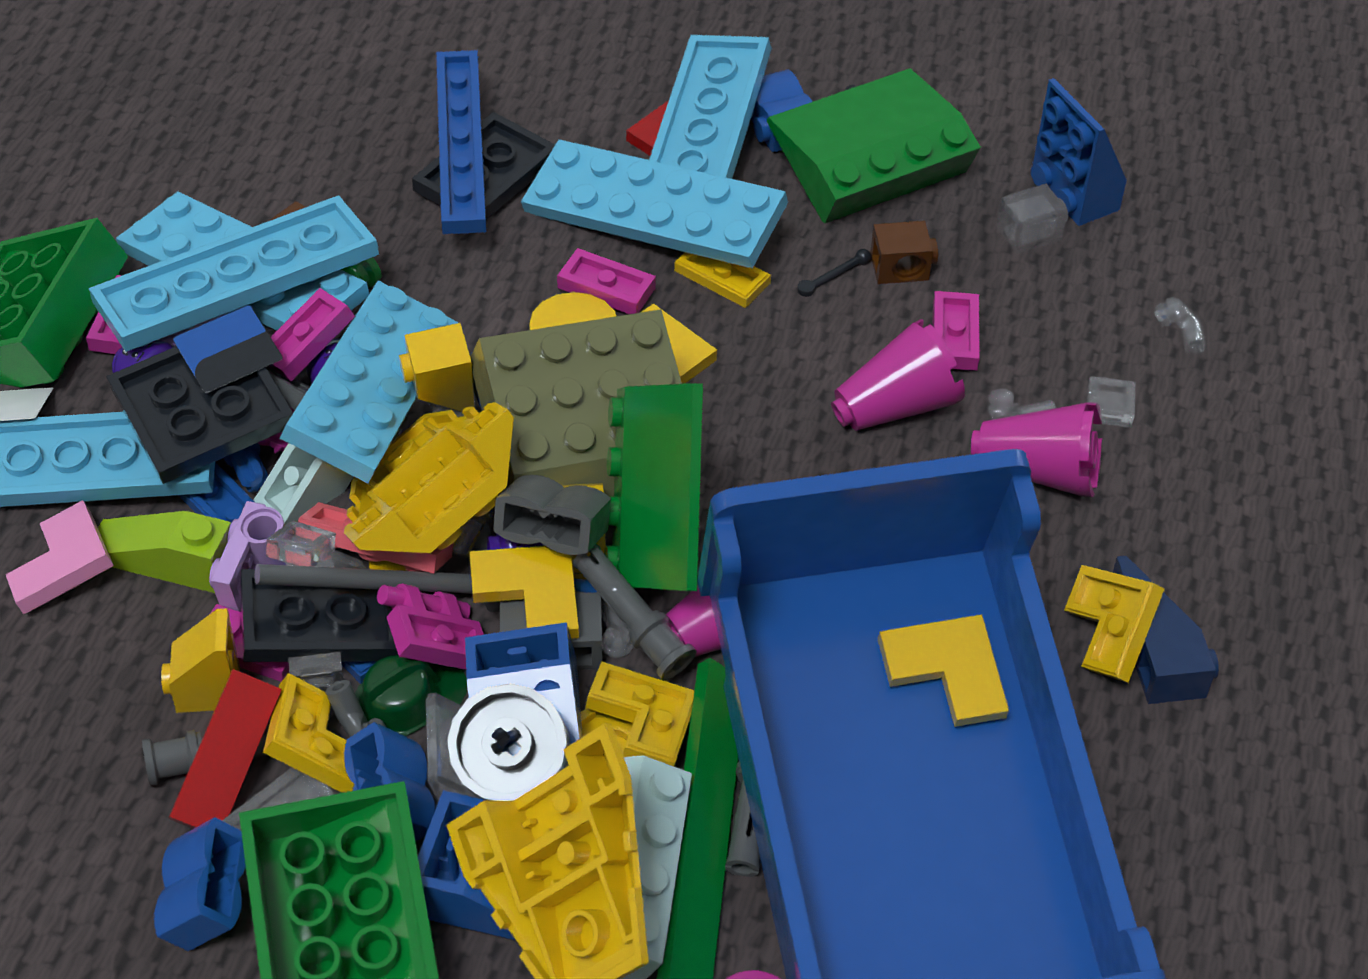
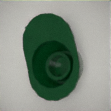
M395 655L378 660L369 668L363 683L358 686L355 694L368 722L374 718L381 719L387 728L401 735L409 736L424 726L450 714L461 705L467 694L468 686L466 676L461 668Z

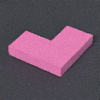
M83 500L39 523L50 551L6 574L15 603L23 614L29 613L114 566L92 513Z

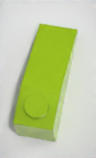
M177 511L103 519L98 530L114 565L112 568L215 593L209 582L210 570L215 559L221 558L225 550L231 522L189 511Z

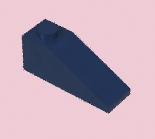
M1117 556L1113 573L1154 583L1127 556ZM1163 592L1135 665L1147 703L1156 704L1207 698L1213 679L1218 677L1219 673L1216 652L1214 649H1208L1202 629Z

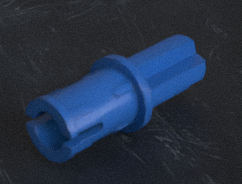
M258 443L224 457L226 464L234 467L241 485L246 487L247 491L251 493L258 492L268 477L259 457L261 448Z

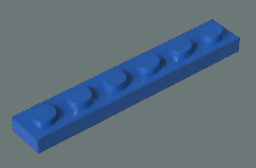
M477 50L436 52L442 234L486 232Z

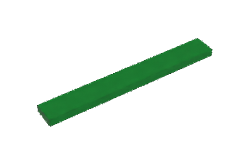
M712 658L702 661L697 667L684 771L692 773L663 962L658 967L657 979H713L738 752L723 687L726 675L725 667Z

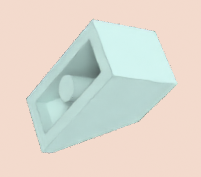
M288 443L253 501L277 510L282 515L285 527L287 528L296 523L300 516L318 502L326 504L344 493L354 476Z

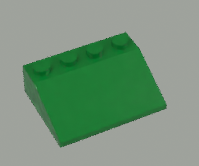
M911 68L784 111L767 119L770 129L824 224L965 173L981 148L962 114Z
M98 218L0 242V384L22 388L37 384H49L62 375L65 362L73 349L82 341L83 332L92 317L99 312L92 302L89 288L115 279L128 258V255Z
M703 384L626 386L617 389V398L611 397L609 400V427H616L615 447H609L607 452V475L614 477V496H609L611 498L609 526H613L612 546H605L604 554L632 587L697 591Z
M405 781L239 812L260 979H439Z

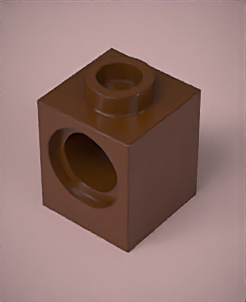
M925 221L873 225L870 253L877 283L929 281L931 264H937L938 245L936 238L929 237Z

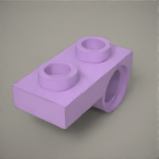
M247 501L239 519L232 521L228 531V543L221 558H217L213 562L209 575L210 586L214 589L219 605L240 612L241 569H255L257 564L286 565L291 559L293 553L292 545L282 515L277 510L266 507L265 504Z

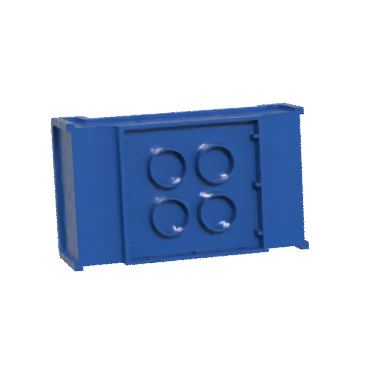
M1000 450L734 487L717 493L710 501L697 582L700 596L710 595L725 664L726 675L723 687L786 979H1166L1164 971L1160 969L1148 930L1144 926L1137 927L1030 559L1031 548L1040 530L1041 515L1031 481V468L1026 452L1023 450ZM982 614L1009 709L1007 717L954 727L941 678L890 687L878 642L880 631Z

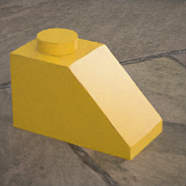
M456 323L404 335L406 354L398 355L404 382L413 381L417 398L461 412L465 407H474L472 362L461 324Z
M228 608L216 609L172 642L171 663L162 664L161 681L163 693L172 694L176 713L214 711L232 669L240 672Z

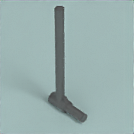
M478 523L471 528L476 551L487 550V537L492 536L491 529L487 523ZM257 564L254 575L255 583L259 585L379 590L382 585L396 587L398 584L403 583L418 587L420 592L440 591L445 593L473 594L471 574L435 572L432 574L419 571ZM500 601L482 602L486 605L488 611H500Z

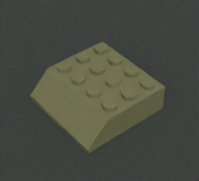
M661 309L483 337L478 339L470 356L482 411L488 403L495 402L507 408L514 416L506 488L518 477L538 475L550 478L560 485L603 483L604 493L608 496H614V477L607 475V452L609 447H615L616 427H609L608 423L610 398H617V389L626 386L682 384Z

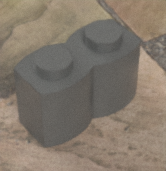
M538 475L521 476L496 498L493 531L512 542L521 544L541 542L559 553L569 555L585 554L608 531L611 498L602 491L588 486L575 485L564 488L556 481Z

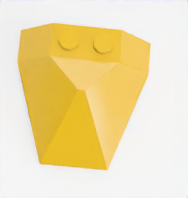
M494 402L488 403L480 413L473 406L462 410L464 416L457 417L452 410L428 413L421 416L391 442L369 483L353 477L349 498L355 504V507L352 505L348 508L346 514L353 523H349L344 527V534L359 550L432 553L436 548L441 550L451 545L461 535L462 530L460 527L474 515L479 517L489 512L495 506L498 494L507 487L514 416L511 412Z
M604 723L563 749L569 764L566 768L514 801L484 800L446 825L463 876L472 889H481L495 910L491 914L492 918L500 929H508L523 950L519 957L535 979H622L649 964L631 775L612 724Z

